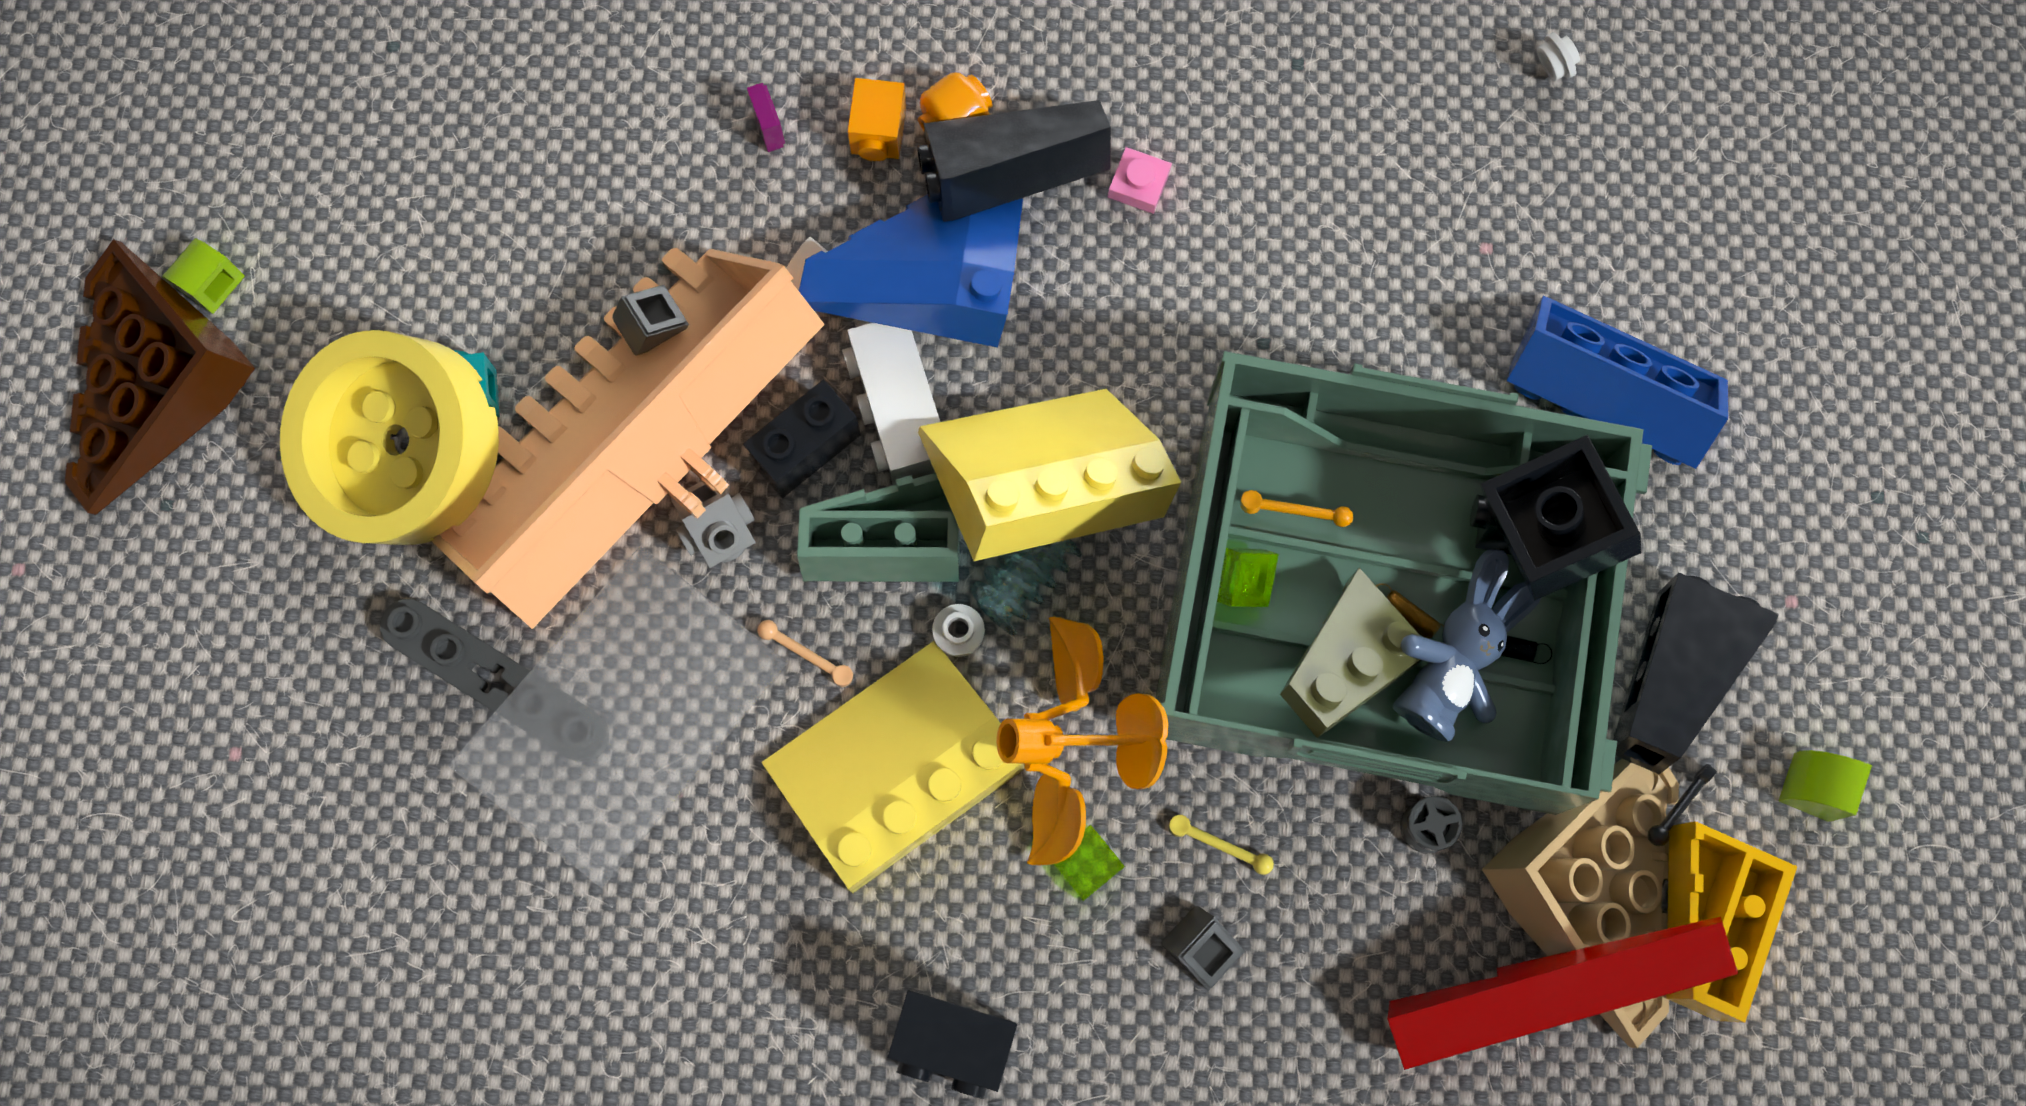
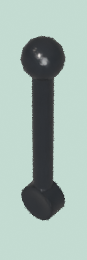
M1704 765L1694 776L1695 780L1662 823L1649 829L1647 836L1651 844L1663 846L1669 841L1670 829L1702 787L1716 774L1717 771L1711 765Z

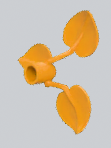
M1049 617L1055 681L1061 705L1040 713H1026L1024 719L1007 718L1002 721L997 732V751L1004 763L1025 764L1026 771H1038L1043 774L1039 778L1034 792L1032 808L1033 841L1027 861L1029 865H1053L1066 860L1078 849L1084 837L1086 807L1083 795L1079 790L1070 788L1071 777L1068 773L1048 765L1053 758H1058L1061 755L1064 746L1118 745L1116 752L1117 770L1125 785L1132 789H1146L1154 785L1163 771L1167 756V744L1165 742L1168 736L1167 714L1162 704L1149 694H1131L1119 703L1116 710L1118 735H1063L1061 728L1050 721V719L1072 711H1078L1080 708L1087 706L1089 703L1088 693L1095 691L1099 687L1103 675L1104 656L1099 634L1088 624L1061 617Z

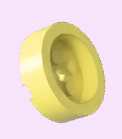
M369 330L352 333L333 341L320 350L306 364L295 380L284 406L280 428V453L283 471L288 486L301 509L313 522L328 533L341 539L358 543L389 545L422 544L433 541V537L443 533L453 525L459 526L476 509L489 487L494 474L499 447L496 411L494 407H489L484 391L479 384L482 378L478 372L460 354L444 345L390 331ZM404 427L408 432L409 443L406 450L399 454L395 448V441L390 438L392 434L396 435Z

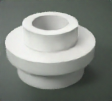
M1554 32L1547 35L1545 43L1536 48L1544 70L1553 81H1557L1562 77L1566 79L1572 78L1576 75L1575 64L1580 62L1577 48L1568 36L1560 38Z
M953 604L945 607L937 614L933 622L932 633L936 645L944 653L955 657H962L978 649L983 641L985 628L982 617L975 609L964 604ZM955 621H962L967 624L969 630L965 636L956 638L949 633V626Z

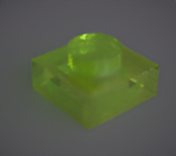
M1226 548L1217 602L1230 607H1269L1279 554L1265 549Z
M1092 825L1085 829L1082 842L1074 854L1060 863L1053 864L1082 902L1125 867Z

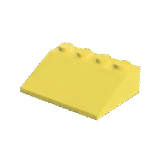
M1107 389L920 426L918 431L973 561L1163 518L1181 484L1160 439Z
M932 641L761 762L818 847L852 893L859 890L1025 769V764L1004 763L1001 760L996 743L997 732L1001 723L946 654L936 645L935 641Z

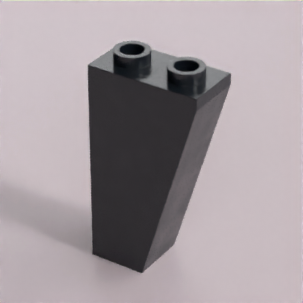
M1100 100L924 123L926 143L917 145L921 174H925L929 203L938 202L943 222L954 221L1111 169V126Z
M1678 572L1657 594L1613 740L1617 741L1616 756L1657 774H1661L1678 761L1772 630L1779 614L1761 607L1757 601L1751 598L1735 596L1715 588L1703 578L1687 576Z

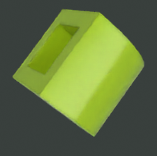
M197 238L191 241L162 275V278L168 284L211 314L215 313L245 277L226 256Z
M1813 750L1795 752L1778 801L1827 822L1856 816L1872 765L1829 752Z

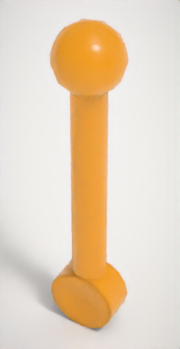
M1248 490L1243 493L1240 501L1241 509L1248 514H1255L1260 509L1332 520L1339 527H1347L1354 519L1353 512L1346 506H1340L1332 510L1263 499L1261 494L1254 490Z

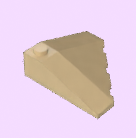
M1621 759L1614 764L1611 792L1600 791L1598 800L1557 815L1545 814L1515 836L1482 868V871L1509 914L1547 956L1667 929L1668 913H1662L1661 905L1663 880H1668L1669 841L1663 846H1655L1648 840L1647 834L1652 826L1660 825L1665 819L1667 805H1675L1678 802L1679 783L1669 767L1661 774H1657ZM1664 995L1601 1013L1600 1015L1630 1048H1638L1668 1015L1669 1000Z

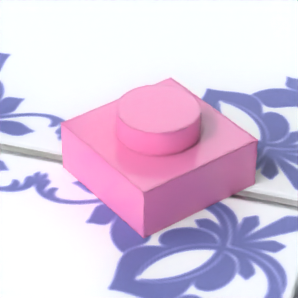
M1126 147L1110 185L1108 198L1154 214L1170 174L1172 163Z

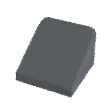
M665 285L622 296L612 317L620 333L636 356L648 352L684 331L689 325Z
M1199 906L1192 908L1161 943L1165 950L1208 991L1245 952L1220 922Z

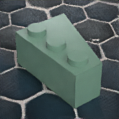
M936 473L915 479L912 478V475L896 479L895 485L868 493H865L864 489L799 508L797 559L803 581L959 582L960 529Z

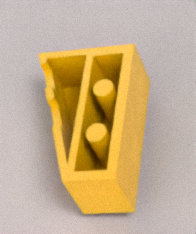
M1696 821L1673 825L1669 831L1667 929L1721 917L1738 974L1668 994L1666 999L1715 1021L1745 1023L1798 866Z

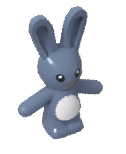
M1488 549L1477 560L1469 583L1466 602L1451 612L1444 622L1442 633L1444 643L1414 634L1407 635L1401 642L1403 653L1429 663L1418 672L1412 684L1393 703V709L1415 729L1437 740L1448 742L1453 739L1455 735L1454 723L1458 713L1465 709L1468 704L1478 721L1490 723L1495 719L1497 714L1496 707L1478 670L1490 665L1501 656L1506 646V633L1525 618L1541 600L1539 598L1534 601L1526 583L1521 582L1514 585L1492 607L1508 572L1509 558L1502 550Z

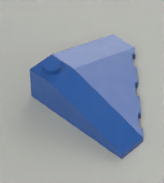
M925 195L906 205L905 211L886 221L880 219L848 236L847 242L826 253L820 251L805 259L799 292L811 308L817 312L998 348L1008 314L1023 198L954 221L943 222L938 202L929 203L928 195Z

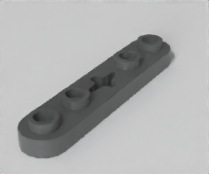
M401 599L392 603L384 611L380 620V631L383 639L391 647L556 752L577 763H584L599 758L606 750L610 731L606 721L600 715L435 610L414 599ZM476 664L492 673H497L501 667L505 668L501 677L507 681V684L516 689V694L510 695L498 688H492L488 694L485 693L488 683L483 680V677L473 672L472 669Z

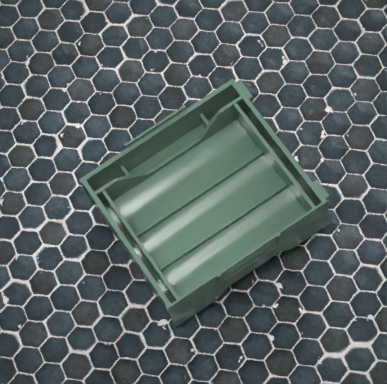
M1224 351L1207 400L1209 409L1202 432L1155 696L1167 714L1168 736L1166 739L1255 757L1290 758L1433 786L1451 795L1554 815L1598 800L1600 791L1611 792L1617 741L1606 738L1628 559L1542 597L1538 605L1506 633L1508 636L1537 642V644L1545 643L1549 645V647L1543 644L1537 645V652L1534 658V662L1547 663L1537 664L1500 656L1490 665L1478 670L1496 707V717L1490 723H1482L1476 719L1468 704L1465 709L1458 713L1454 723L1455 735L1451 741H1440L1421 733L1393 709V703L1412 684L1418 672L1429 663L1422 660L1318 738L1281 697L1280 693L1305 651L1314 641L1328 613L1343 593L1342 590L1349 578L1358 568L1367 575L1375 586L1380 583L1389 585L1392 590H1396L1437 620L1439 625L1440 623L1444 625L1451 612L1466 602L1469 583L1476 562L1487 551L1475 548L1477 527L1470 526V514L1474 499L1477 494L1483 495L1480 484L1588 435L1633 518L1636 493L1645 494L1647 492L1652 445L1642 444L1644 429L1515 405L1518 402L1519 394L1510 392L1508 395L1363 368V365L1354 363L1349 374ZM1248 490H1254L1260 493L1263 499L1332 510L1340 506H1346L1353 512L1354 519L1347 527H1339L1332 520L1260 509L1255 514H1248L1241 509L1240 501L1243 493ZM1507 554L1509 558L1508 572L1492 607L1514 585L1525 582L1512 555ZM1386 585L1377 586L1385 597L1391 592L1390 588ZM1441 625L1439 630L1430 639L1444 643L1442 639L1444 627ZM1550 648H1551V649H1552V658H1551L1550 661H1548V660L1550 659V657H1551V650H1550Z

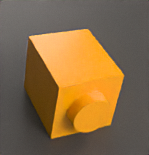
M855 78L848 125L851 154L859 155L869 161H883L887 158L900 159L907 106L904 83Z

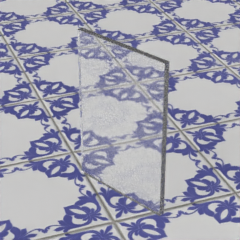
M640 545L452 760L448 767L475 787L480 796L490 799L564 858V862L567 865L574 866L603 889L786 667L788 662L760 641L756 634L750 633L680 577L676 570L670 569Z

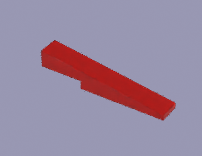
M1716 917L1498 967L1496 977L1389 1001L1387 1019L1403 1068L1406 1070L1738 974V970L1721 917Z

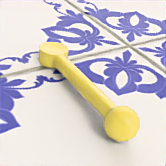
M1176 815L1170 820L1169 830L1176 837L1188 835L1253 865L1254 870L1258 874L1266 875L1273 870L1274 862L1268 854L1255 855L1190 825L1189 819L1184 815Z

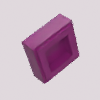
M762 82L747 87L752 111L767 152L783 148L785 140L781 123L767 85H764Z

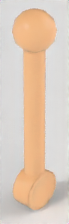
M764 620L758 625L757 633L762 639L775 640L832 675L833 681L837 686L846 687L851 684L853 672L848 666L832 664L778 631L776 623L771 620Z

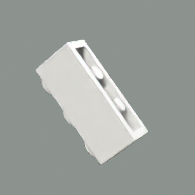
M869 323L848 329L851 347L842 349L850 379L860 376L865 392L856 396L864 425L874 423L879 438L878 441L870 443L878 472L888 470L893 485L896 484V479L912 475V478L915 479L935 473L918 431L920 426L939 423L940 419L912 330L877 323Z

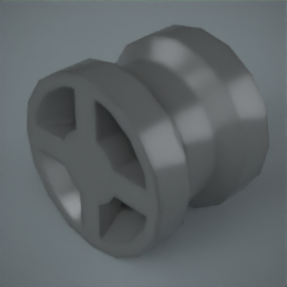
M1440 796L1426 797L1410 805L1403 813L1400 822L1401 835L1405 843L1413 850L1423 854L1436 853L1452 846L1459 839L1463 828L1462 816L1458 808L1451 801ZM1424 830H1426L1430 834H1433L1434 840H1432L1431 835L1424 832Z

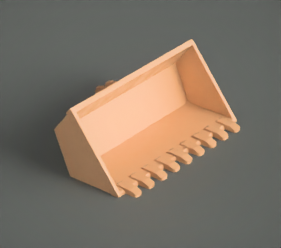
M678 248L670 249L663 256L662 262L679 280L668 292L689 323L687 329L648 352L636 356L613 321L612 317L616 307H613L604 316V321L621 339L609 351L590 336L583 337L575 345L576 353L592 367L580 381L576 380L561 366L553 367L546 374L545 381L563 397L549 412L531 396H525L515 406L517 414L533 428L518 442L502 427L498 426V454L503 459L495 466L494 474L484 497L463 523L459 526L453 525L443 533L433 537L434 540L432 542L487 594L491 592L533 629L653 503L657 505L668 494L692 516L698 519L706 509L702 506V502L692 492H688L678 482L691 470L710 490L716 491L721 495L727 489L729 484L702 457L712 448L710 446L711 442L825 325L791 282L793 277L784 265L709 249L695 263ZM644 277L633 287V291L636 293L659 285L650 278Z

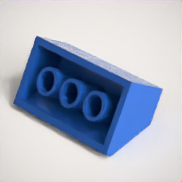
M1544 295L1538 303L1514 355L1507 377V382L1514 384V388L1522 395L1536 400L1542 397L1559 405L1566 415L1644 429L1642 444L1652 445L1654 453L1659 458L1673 465L1684 463L1697 469L1728 420L1727 379Z

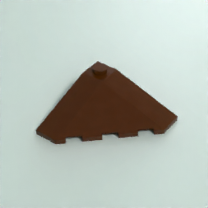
M115 239L112 240L85 278L83 297L94 300L93 322L91 327L87 325L80 327L76 364L88 368L86 373L87 389L84 394H73L70 432L81 436L79 443L80 458L78 463H66L65 484L85 511L94 515L103 510L226 409L256 369L230 338L128 247Z

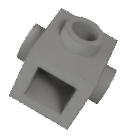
M702 481L686 489L698 497L702 502V506L706 509L698 519L692 516L673 498H670L684 523L676 528L680 539L690 556L700 551L709 568L720 562H729L736 559L744 552L745 548L756 543L746 526L755 521L740 493L731 498L727 490H725L720 495L716 491L710 490Z

